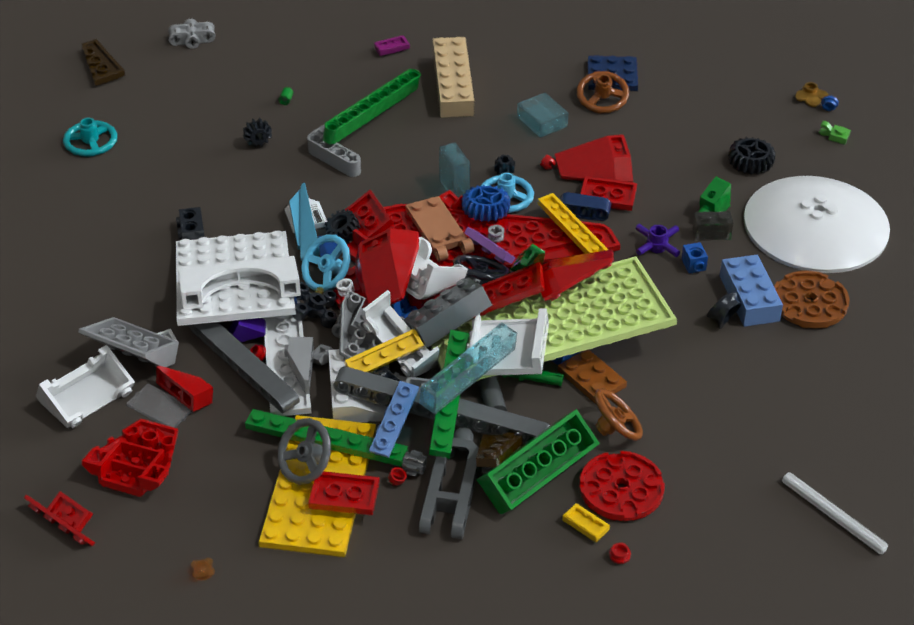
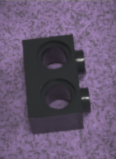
M201 208L179 209L180 217H176L177 228H180L177 229L179 240H196L205 237Z

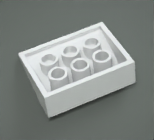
M339 349L328 350L333 419L353 422L382 421L387 406L344 395L333 388L339 369L346 367L344 361L347 358L339 355Z

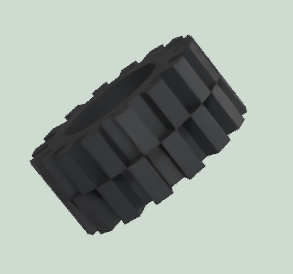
M342 209L340 212L338 210L336 211L337 214L334 215L332 213V217L327 218L328 222H325L326 227L324 228L328 235L337 234L345 242L346 240L349 242L351 241L350 238L353 237L352 231L360 229V223L352 211Z

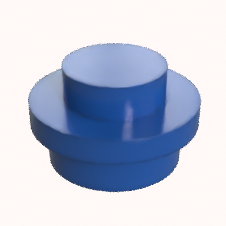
M826 96L822 99L821 103L825 110L833 111L838 106L839 101L834 96Z

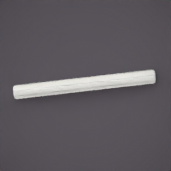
M788 472L783 476L782 482L877 553L883 554L887 550L888 544L792 473Z

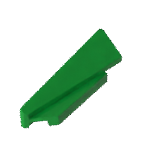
M532 243L518 255L510 270L515 272L537 262L543 265L546 252Z

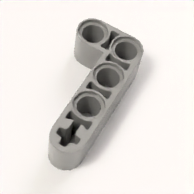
M324 125L307 136L308 152L350 177H356L361 174V158L358 154L339 143L327 144L322 140Z

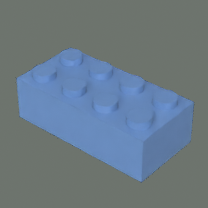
M750 255L722 259L720 278L728 294L732 292L737 293V299L741 303L737 314L743 326L779 322L783 303L759 256Z

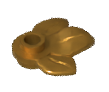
M807 82L802 90L797 91L796 100L806 101L808 106L817 107L820 105L821 100L829 95L826 91L820 90L816 83Z

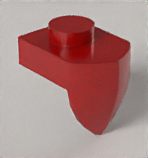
M448 190L439 196L447 208L462 210V195L458 198L451 190Z

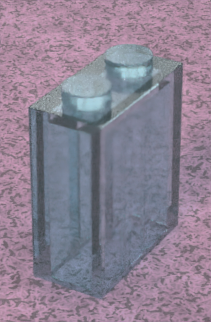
M547 93L518 103L517 117L539 137L568 127L569 113Z
M451 143L439 147V180L447 191L451 190L459 198L465 194L466 190H470V161L456 143Z

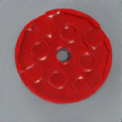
M620 451V454H608V452L600 454L585 465L580 476V493L585 503L594 512L610 520L631 521L646 517L654 512L663 500L665 483L662 479L661 471L652 461L633 452ZM623 483L627 485L626 487L618 488L617 484Z

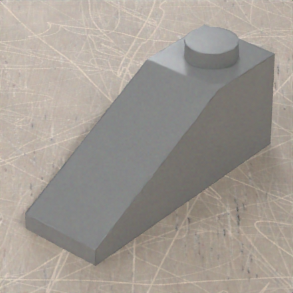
M289 337V343L284 348V355L288 357L289 366L305 394H310L314 356L313 337Z

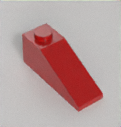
M163 366L156 367V383L192 412L212 404L213 387L202 378Z

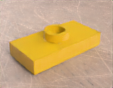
M577 503L562 517L564 522L594 542L600 540L610 530L609 524Z

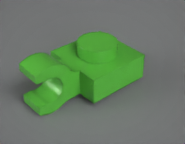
M823 121L821 127L825 129L821 128L819 131L820 135L829 136V140L844 145L851 133L850 129L835 125L833 128L827 121Z

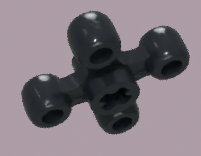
M300 282L301 296H296L297 300H303L304 303H297L295 305L296 315H292L293 318L302 321L307 316L311 318L319 316L322 326L332 328L337 321V314L334 311L327 310L325 307L330 308L335 304L337 294L333 290H326L323 295L316 292L310 293L308 285Z

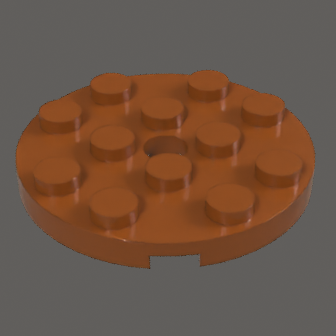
M796 271L784 275V278L779 282L777 281L774 286L783 303L781 316L802 328H827L841 321L847 314L850 301L847 290L839 281L834 282L830 280L826 274L815 271Z

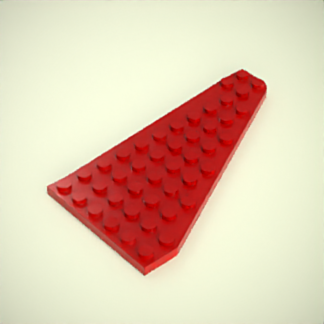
M407 204L384 207L394 222L389 228L417 231L419 237H422L406 212ZM447 208L463 233L467 227H470L488 238L490 226H502L504 228V239L501 242L494 243L516 257L515 260L532 243L546 252L543 263L549 262L552 259L585 254L551 218L507 214V216L496 221L481 222V220L475 221L474 218H469L468 215L464 214L463 210ZM582 222L608 250L612 249L613 252L620 250V243L610 227L601 223ZM473 243L474 252L465 254L482 256L499 262L494 258L495 254L486 253L481 249L482 245L480 244L475 245ZM458 246L447 250L448 260L438 262L433 252H431L429 259L438 266L452 267L453 259L464 254ZM515 260L512 264L505 261L503 265L510 268L514 264ZM467 262L461 263L464 266L472 269V267ZM488 266V268H490L491 270H496L495 268Z

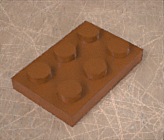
M584 350L558 365L557 371L564 374L567 380L595 404L594 395L597 389L605 388L616 394L627 386L625 379L590 350Z

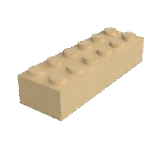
M433 38V58L440 117L474 116V95L466 38Z

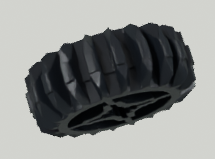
M753 136L752 138L745 137L744 139L739 138L738 141H734L728 152L729 161L733 168H737L738 172L743 171L744 174L750 173L751 175L752 173L759 175L760 172L770 171L776 157L771 143H766V140H760V138L755 139Z

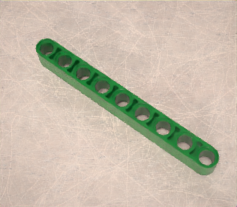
M416 69L406 70L327 121L324 125L322 140L327 144L339 142L416 91L419 86L421 73Z

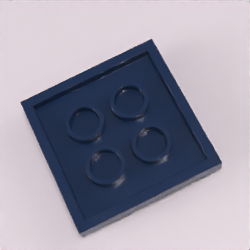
M588 56V74L596 71H608L617 74L624 79L629 87V91H638L637 57ZM593 80L588 82V90H595ZM612 80V88L622 91L620 85Z

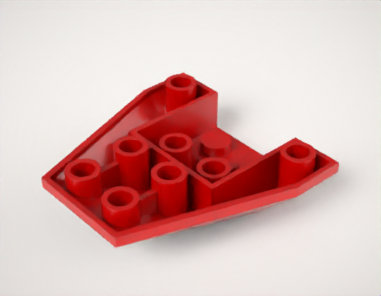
M624 134L605 136L561 151L554 156L561 179L584 181L585 176L633 182L631 155Z
M389 228L359 243L355 260V276L363 296L366 298L367 306L387 290L391 293L390 305L404 299L419 250V233L417 231Z
M613 250L557 258L543 264L545 291H542L541 294L544 301L549 299L553 301L561 296L560 293L580 281L593 276L598 270L610 267L614 261Z

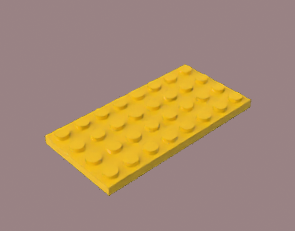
M299 415L295 417L297 420L311 418L321 422L326 427L372 438L375 437L376 424ZM289 440L286 451L297 449L301 442ZM331 450V455L324 471L365 476L369 459ZM298 459L286 460L288 468L293 474L306 476L310 473L307 463L301 462ZM280 470L260 536L259 547L345 557L356 514L309 509L308 503L314 481L309 484L297 485L288 481Z

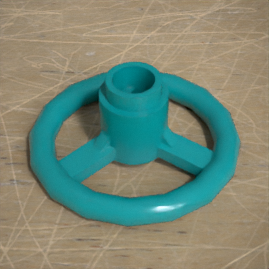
M84 118L80 123L67 130L63 137V144L66 150L74 155L96 156L105 153L115 145L118 133L113 126L106 122ZM109 131L111 138L108 143L98 147L96 141L99 139V134ZM82 139L84 143L90 145L91 149L76 148L71 145L70 140Z

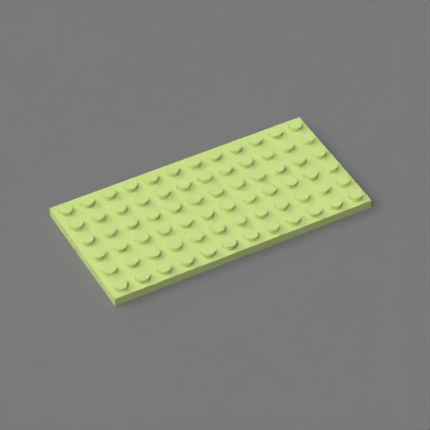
M636 256L613 262L610 267L598 270L593 276L580 281L560 293L561 296L553 301H550V299L544 301L540 292L537 295L529 296L519 302H514L481 316V320L537 319L539 309L547 308L549 328L544 362L677 325V318ZM472 319L455 330L470 333V331H473ZM449 334L430 346L432 350L435 347L439 348L438 365L442 374ZM464 367L462 385L497 375L470 376L468 368Z

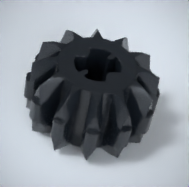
M260 117L257 121L252 118V122H246L247 127H243L244 139L247 141V144H253L255 148L258 144L263 147V143H268V139L272 138L271 126H269L266 120L262 121Z

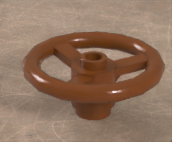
M608 71L590 73L581 79L577 86V98L580 103L588 110L597 113L617 111L626 104L629 97V87L624 79ZM593 80L595 83V94L587 101L583 95V89L585 84ZM612 80L620 85L622 91L612 88ZM610 95L621 98V100L611 106L600 107L595 105L600 98H608Z
M605 388L597 389L594 398L602 414L595 424L598 431L604 436L612 435L617 431L632 441L640 440L643 430L638 418L630 407L613 392ZM607 399L612 401L617 408L612 407ZM631 422L635 433L628 430L624 423Z

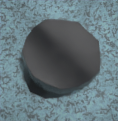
M732 292L724 295L708 311L706 316L716 320L719 329H722L741 307V303L737 299V293Z

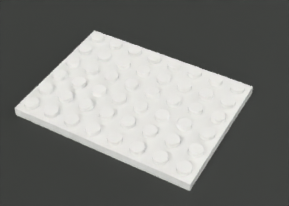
M286 231L257 232L248 235L237 234L236 236L222 235L215 238L201 237L196 240L182 239L176 241L178 326L296 315L294 297L281 298L276 290L263 285L242 284L226 287L207 297L202 308L183 310L179 269L288 257Z

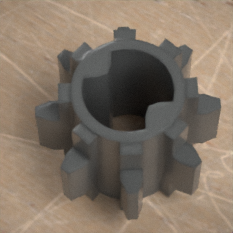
M416 450L406 452L403 458L402 469L407 471V475L415 477L418 474L423 475L427 465V456H424L423 452Z

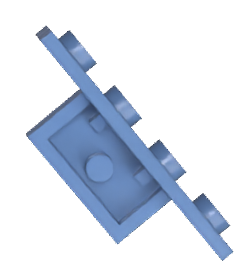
M402 381L399 382L389 407L387 406L385 409L384 418L381 424L378 425L376 436L369 452L387 458L390 457L419 391V386Z

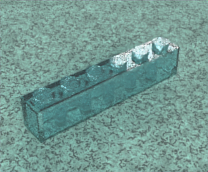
M500 323L423 384L420 388L419 404L434 414L439 412L515 350L517 332L504 323Z

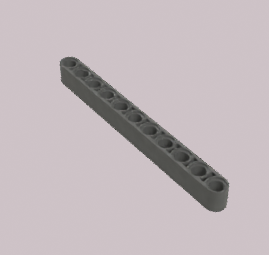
M341 367L333 388L341 394L389 407L400 381L350 367ZM419 387L409 413L435 420L439 392ZM459 398L455 426L468 428L486 435L515 433V436H522V445L551 426L546 422Z

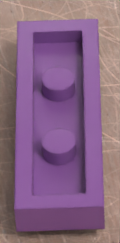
M467 227L464 233L470 237L475 245L480 244L483 251L488 254H495L494 258L504 264L506 261L512 264L516 257L470 227Z

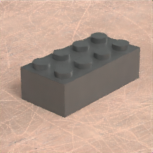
M469 278L459 280L456 286L451 289L442 291L436 299L427 301L419 310L410 312L408 317L403 320L411 330L415 328L423 344L428 348L449 334L450 329H457L492 306V303L482 285Z

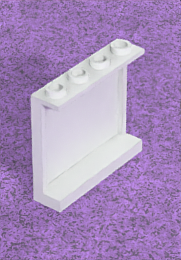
M547 308L539 309L537 319L481 320L480 313L476 315L475 319H472L473 331H470V343L467 344L468 356L464 358L465 368H468L469 375L542 374L549 328Z

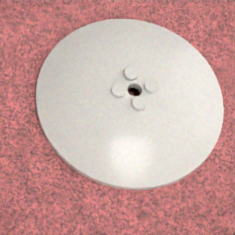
M794 176L768 183L751 196L744 212L745 229L755 246L775 261L802 271L841 273L861 268L880 256L887 246L890 234L888 218L881 206L873 198L852 185L825 177Z

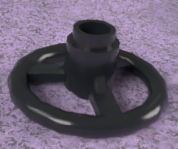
M460 255L453 259V265L467 262L472 269L466 267L468 269L466 275L481 280L480 285L511 273L509 268L502 263L482 256ZM488 266L493 267L497 270H491L490 268H488Z

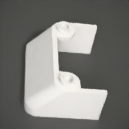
M389 290L363 309L364 328L369 333L373 332L381 343L411 330L390 306L391 293ZM424 345L422 349L398 359L397 362L402 366L401 370L406 377H417L438 365L439 348L435 347L429 351Z

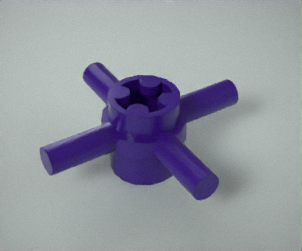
M641 224L636 226L635 229L647 237V243L636 249V253L639 256L648 250L653 253H662L666 250L675 257L680 255V251L669 244V237L679 231L678 226L675 225L667 229L663 225H654L650 230Z

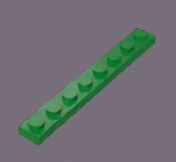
M450 329L429 455L450 459L465 367L464 358L467 354V344L469 342L470 333Z
M252 409L245 422V428L282 437L287 428L296 422L297 419ZM309 426L301 427L292 435L290 440L305 441ZM324 426L331 440V450L402 467L405 453L408 452V446L395 443L390 457L387 458L369 452L374 438ZM317 432L314 443L322 445L320 434Z

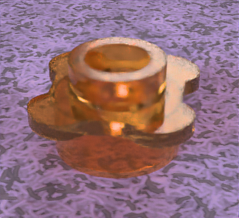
M211 558L199 561L194 560L191 563V567L194 568L193 576L200 580H206L214 575L215 569L212 568L213 560Z

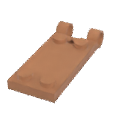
M439 196L406 205V212L422 237L431 244L432 252L438 262L448 260L447 250L458 246L464 255L474 252L472 240L465 236Z

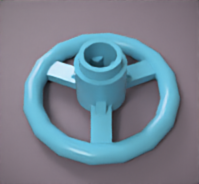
M511 173L493 176L480 185L489 186L498 183V189L502 188L506 191L510 199L514 197L523 201L517 205L510 206L508 213L521 211L527 208L533 201L534 191L532 186L525 179L514 176ZM515 183L526 189L527 195L516 191Z
M326 234L317 238L309 245L301 265L302 278L308 287L314 291L325 292L326 290L334 289L337 282L344 279L351 260L349 247L345 240L337 235ZM326 242L338 244L330 255L325 254L321 258L313 255L314 251L321 244ZM341 253L343 254V261L338 259ZM310 262L317 264L319 270L324 272L323 284H317L311 279L309 275Z

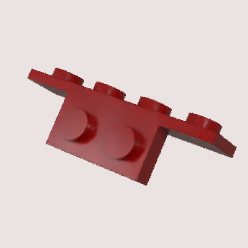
M61 491L48 508L27 494L24 498L30 502L29 507L37 513H40L42 510L45 513L43 516L45 519L53 524L55 521L60 523L58 528L67 534L70 531L74 533L73 539L82 545L85 542L92 546L95 544L93 540L81 533L93 516V513Z

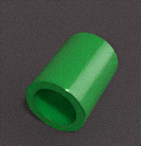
M284 87L278 99L280 104L288 105L293 96L291 88Z

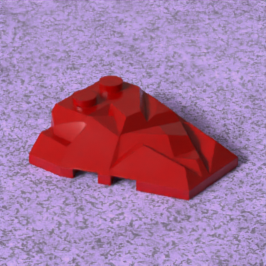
M139 419L123 429L122 435L115 440L114 437H110L107 439V444L102 448H99V446L92 448L82 460V465L90 474L98 476V481L102 486L141 497L147 490L152 491L159 487L169 474L178 429Z

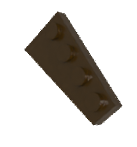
M97 39L82 43V49L95 86L125 76V70Z
M515 433L483 435L476 456V466L498 467L523 444L522 436H515Z

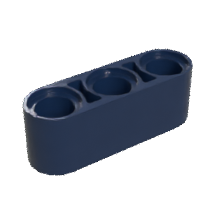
M569 192L563 193L560 197V201L577 218L605 221L609 217L611 201L607 198Z

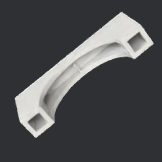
M294 256L179 269L183 310L202 308L204 301L212 293L226 287L242 284L270 287L276 290L281 298L301 296L299 275Z

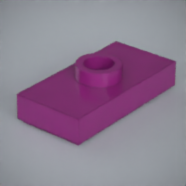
M403 35L374 42V48L381 56L410 49V44Z

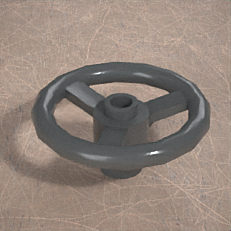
M311 418L299 419L291 424L282 435L278 446V464L281 473L288 481L297 485L309 484L320 477L327 467L331 455V440L327 429L321 422ZM309 426L306 440L299 443L297 449L286 451L292 435L301 427ZM317 432L320 434L322 445L314 443ZM298 459L301 462L307 463L310 473L306 476L293 474L288 468L286 460Z

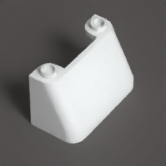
M419 237V250L406 289L416 299H428L455 286L459 280L465 278L468 271L461 264L448 267L438 266L429 258L432 247L423 237Z
M108 345L98 349L100 355L94 358L90 357L87 363L58 380L54 378L51 383L47 379L39 384L36 398L65 427H77L84 418L117 398L128 396L133 391L131 388L134 386L135 381Z

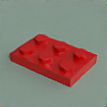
M585 176L581 194L604 197L611 201V208L632 211L637 183Z
M371 190L345 209L353 212L360 223L359 232L368 238L387 230L394 224Z
M323 471L320 477L314 480L308 503L309 509L373 515L380 477Z

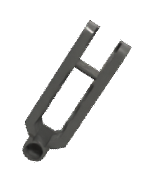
M459 428L455 431L450 454L451 459L455 456L456 449L467 451V464L460 493L442 491L443 476H446L447 460L449 461V458L436 456L420 518L419 533L430 534L431 524H434L436 512L440 511L454 514L451 537L463 539L479 467L476 466V456L479 447L474 443L473 432L468 428Z

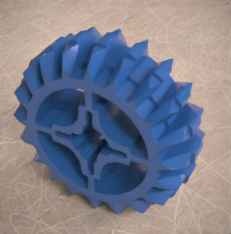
M483 184V186L476 185V188L470 187V190H466L462 197L464 214L468 215L469 218H474L475 221L481 220V222L502 219L509 212L510 196L502 188L498 189V186L492 187L491 185L485 186Z

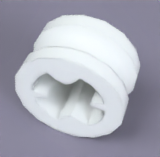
M342 279L336 284L338 294L342 297L346 296L348 290L355 291L351 279Z

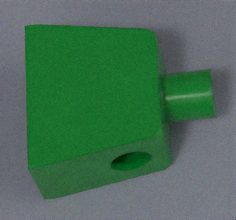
M717 176L712 180L700 196V210L697 212V216L701 220L706 218L716 220L730 207L731 183Z

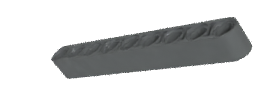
M213 322L188 325L197 337L281 413H285L300 402L297 393L221 324Z

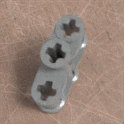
M187 19L184 24L171 25L168 29L170 35L169 42L176 46L186 45L191 49L197 48L200 43L214 41V25L211 22L197 23L194 19Z

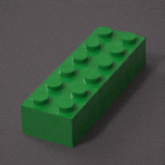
M576 409L564 415L517 449L498 467L491 468L476 480L501 515L515 508L600 443Z

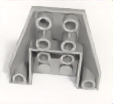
M351 290L347 291L341 304L339 355L347 359L382 344L373 332L369 333L363 326L362 306L366 298Z

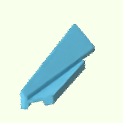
M305 183L301 185L300 190L289 201L301 261L309 245L317 239ZM319 247L313 253L317 257H319Z

